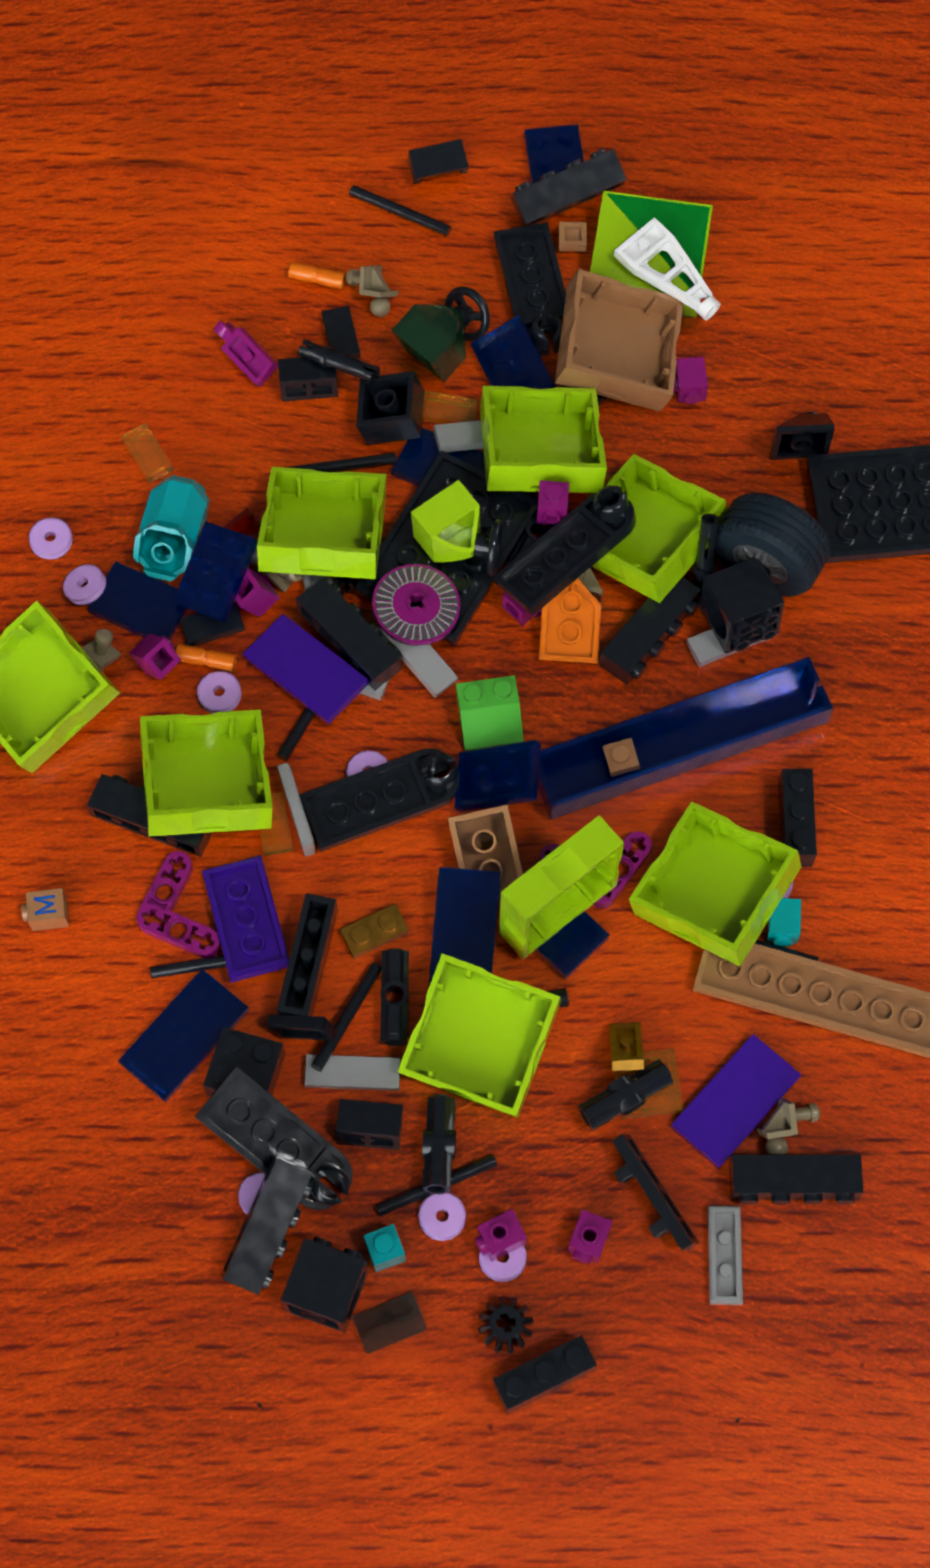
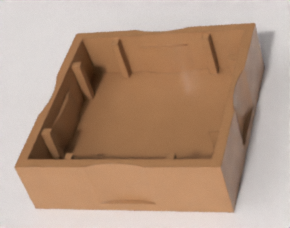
M578 269L567 285L555 383L572 388H596L597 395L661 412L673 397L677 364L676 342L680 334L683 303L665 293L647 288L628 286L616 279Z

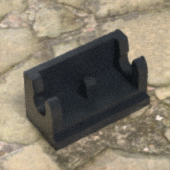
M461 139L408 151V165L414 184L420 183L419 180L422 178L458 170L461 171V174L467 173L469 168Z
M305 357L278 359L282 402L338 397L336 369L331 367L328 369L323 368L318 362Z
M340 1099L336 1125V1143L338 1145L400 1150L403 1105Z

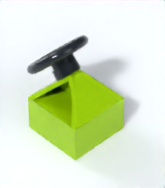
M457 480L411 511L413 537L433 562H453L473 556L487 558V574L489 576L496 574L502 544L503 521L501 518H496L493 521L490 535L480 533V505L460 480Z

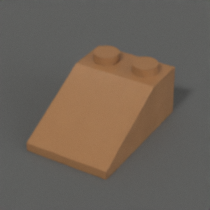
M508 804L449 817L448 822L467 907L500 901L501 891L523 875Z

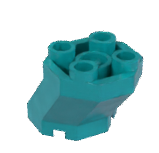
M171 475L154 486L150 492L139 531L135 536L133 558L137 563L140 561L144 566L143 571L148 577L171 582L181 573L184 574L189 571L193 564L203 527L207 521L210 501L206 495L205 488L193 479Z

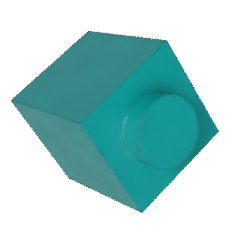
M782 898L767 922L766 942L789 947L792 944H797L800 937L801 899Z
M394 1224L363 1235L376 1273L406 1261L405 1252Z

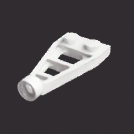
M655 217L614 251V257L633 275L694 309L704 320L710 319L720 308L721 303L713 297L712 292L675 236ZM661 251H666L675 263V267L666 274L659 273L648 265V262ZM681 272H684L694 283V286L687 292L682 291L671 282Z

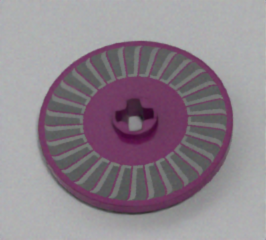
M408 564L392 569L380 579L373 593L372 611L379 627L392 639L408 645H427L441 640L452 631L460 613V597L453 582L441 571L427 565ZM411 602H422L421 608L419 606L411 607Z

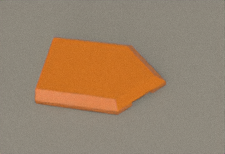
M579 578L542 608L539 660L598 664L601 603L591 594Z

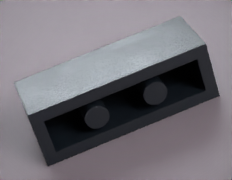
M782 769L778 781L781 843L798 850L802 867H812L817 856L813 769Z
M581 1335L494 1378L493 1386L508 1415L594 1372L597 1364Z

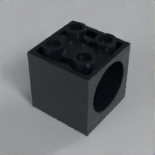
M753 557L704 576L700 610L726 654L732 651H742L749 647L750 644L760 640H770L779 633L784 600L759 559Z
M314 1237L313 1241L304 1238L280 1300L283 1308L288 1313L346 1334L368 1275L366 1260L362 1259L363 1254L355 1250L344 1248L342 1252L331 1248L332 1243L325 1239Z

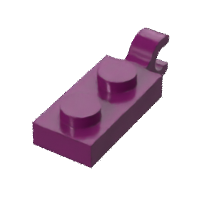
M219 321L214 331L226 342L221 349L256 386H263L278 367V364L244 328H235L230 322H227L225 325L222 321Z

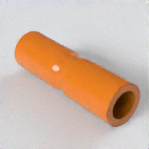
M291 262L288 277L291 279L317 283L341 290L344 288L346 273L324 268L318 269L315 266Z
M178 644L176 649L177 655L181 658L180 662L199 666L206 665L209 668L234 672L236 667L237 655L215 650L207 651L204 648Z

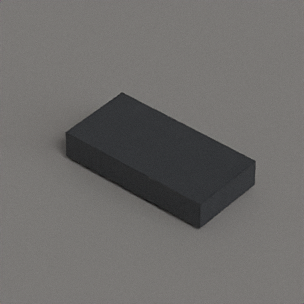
M349 306L322 311L329 345L334 347L337 352L356 359L361 358Z
M236 601L180 618L189 646H198L245 631Z
M269 1015L266 1024L282 1039L333 1041L337 1034V1029L325 1017Z

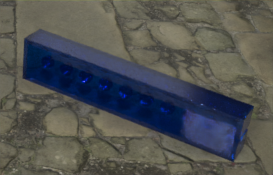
M810 657L531 753L530 770L552 820L828 723L833 706L823 685L818 686L820 678ZM632 738L640 769L611 777L603 746Z

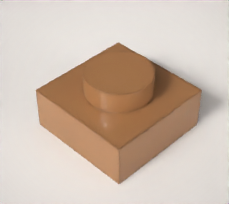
M559 222V251L586 252L587 222Z
M632 738L603 746L611 777L640 769Z

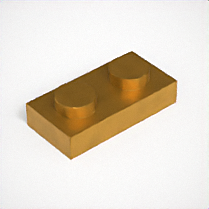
M393 904L340 929V933L353 959H356L409 934V929L396 904Z
M641 1022L609 1024L612 1071L630 1072L633 1070H644Z

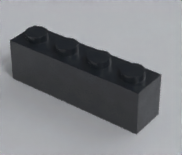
M605 148L592 153L590 155L591 159L581 163L580 159L567 164L565 166L566 170L556 174L555 170L540 176L541 181L531 185L530 181L515 187L516 192L512 194L511 200L522 225L536 224L602 195L603 190L611 191L624 185L627 178L614 149L607 152Z
M322 577L296 598L298 612L349 665L368 678L369 685L375 691L402 670V654L396 645L393 643L388 644L382 638L381 631L374 623L368 624L362 618L363 614L354 603L349 604L343 598V593L336 584H329Z
M682 577L661 603L648 598L601 652L599 665L626 685L633 678L639 679L647 668L646 663L651 657L657 658L665 647L664 642L669 636L675 637L683 626L682 621L687 615L692 617L700 607L699 597L701 589Z
M102 774L87 804L92 817L198 857H202L212 833L149 837L144 785L139 787L128 784L126 779L118 775L109 777Z
M306 893L277 1008L278 1015L313 1016L338 913L336 899Z
M861 1154L732 1155L729 1162L731 1200H739V1203L744 1205L759 1203L758 1200H771L772 1204L777 1205L789 1204L791 1200H803L804 1204L813 1205L823 1203V1199H835L836 1204H853L855 1199H859L863 1194Z
M275 1155L273 1156L221 1273L223 1280L258 1295L261 1288H268L274 1271L270 1269L275 1257L281 1258L287 1245V1240L284 1239L289 1227H295L299 1219L301 1210H298L297 1207L302 1197L307 1198L313 1187L314 1180L310 1179L312 1173L309 1170Z

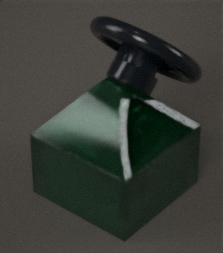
M465 286L456 287L447 295L444 306L414 304L392 331L402 347L442 382H445L466 359L465 341H477L487 333L490 324V313L485 300L477 291ZM463 295L472 298L480 311H475L472 307L468 306ZM455 300L457 306L453 308L452 305ZM473 320L481 321L478 331L474 333L465 332L469 322Z

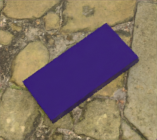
M284 614L243 653L245 660L327 724H330L369 684L368 678Z
M261 855L202 870L230 982L288 968L289 956Z
M752 1034L671 1124V1128L719 1169L778 1103V1099H781L798 1081L801 1074L757 1036Z

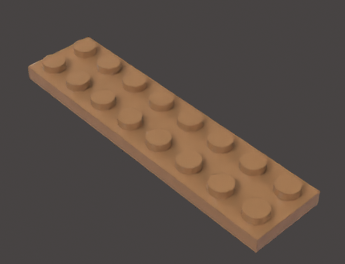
M755 943L741 966L729 962L705 949L703 950L692 990L694 992L930 1058V992Z

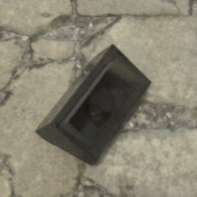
M413 1292L352 1316L367 1354L426 1330L422 1313Z

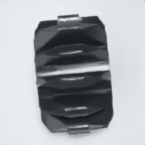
M499 1297L498 1309L489 1302L486 1304V1308L491 1315L486 1313H480L479 1320L487 1323L478 1328L479 1334L490 1333L484 1339V1344L488 1346L493 1341H496V1353H500L502 1344H507V1352L512 1354L514 1352L513 1342L523 1349L526 1343L521 1336L532 1337L533 1331L524 1326L533 1324V1317H522L528 1311V1307L523 1305L516 1310V1298H512L510 1305L505 1306L504 1298ZM507 1318L508 1323L515 1324V1327L511 1326V1330L508 1333H505L502 1327H497V1324L501 1325V1319Z

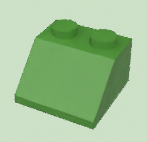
M515 675L456 684V701L465 752L524 744Z

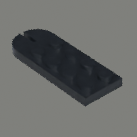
M548 222L494 231V242L521 345L533 354L548 355L549 340L545 333H549L554 354L558 353L566 292Z
M610 485L601 488L597 493L589 496L493 576L495 583L530 615L536 614L633 531L636 524V514L626 492H623L619 486Z
M423 749L300 794L303 809L320 852L446 806L455 798L459 789L458 766H455V759L443 751ZM450 771V772L448 773V775H446V776H444V777H441V778L434 777V776H437V775H439V774H442V773H445V772Z
M236 1065L194 1115L264 1174H266L274 1155L309 1170L312 1173L310 1179L314 1180V1184L308 1197H302L300 1203L305 1207L314 1210H324L343 1202L341 1197L320 1181L322 1176H325L348 1196L352 1183V1168L345 1155Z

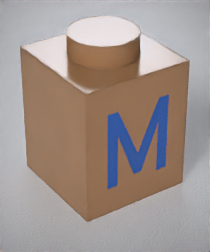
M63 888L26 892V903L21 904L22 918L24 922L28 921L32 931L69 927L68 901Z

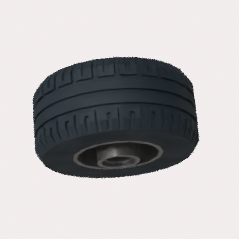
M753 492L739 496L732 501L718 525L715 551L726 567L753 557L759 559L780 595L789 597L800 595L811 589L829 558L830 545L827 534L821 525L802 508L778 496Z

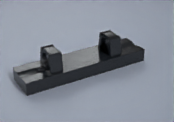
M621 1134L612 1142L626 1162L625 1165L614 1172L618 1181L626 1183L635 1177L661 1217L648 1227L653 1236L660 1238L670 1231L682 1251L690 1250L698 1245L699 1241L631 1135Z

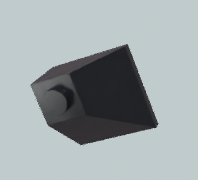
M807 412L797 415L777 426L770 452V460L803 459L810 455L828 454L835 430L834 423L827 413Z

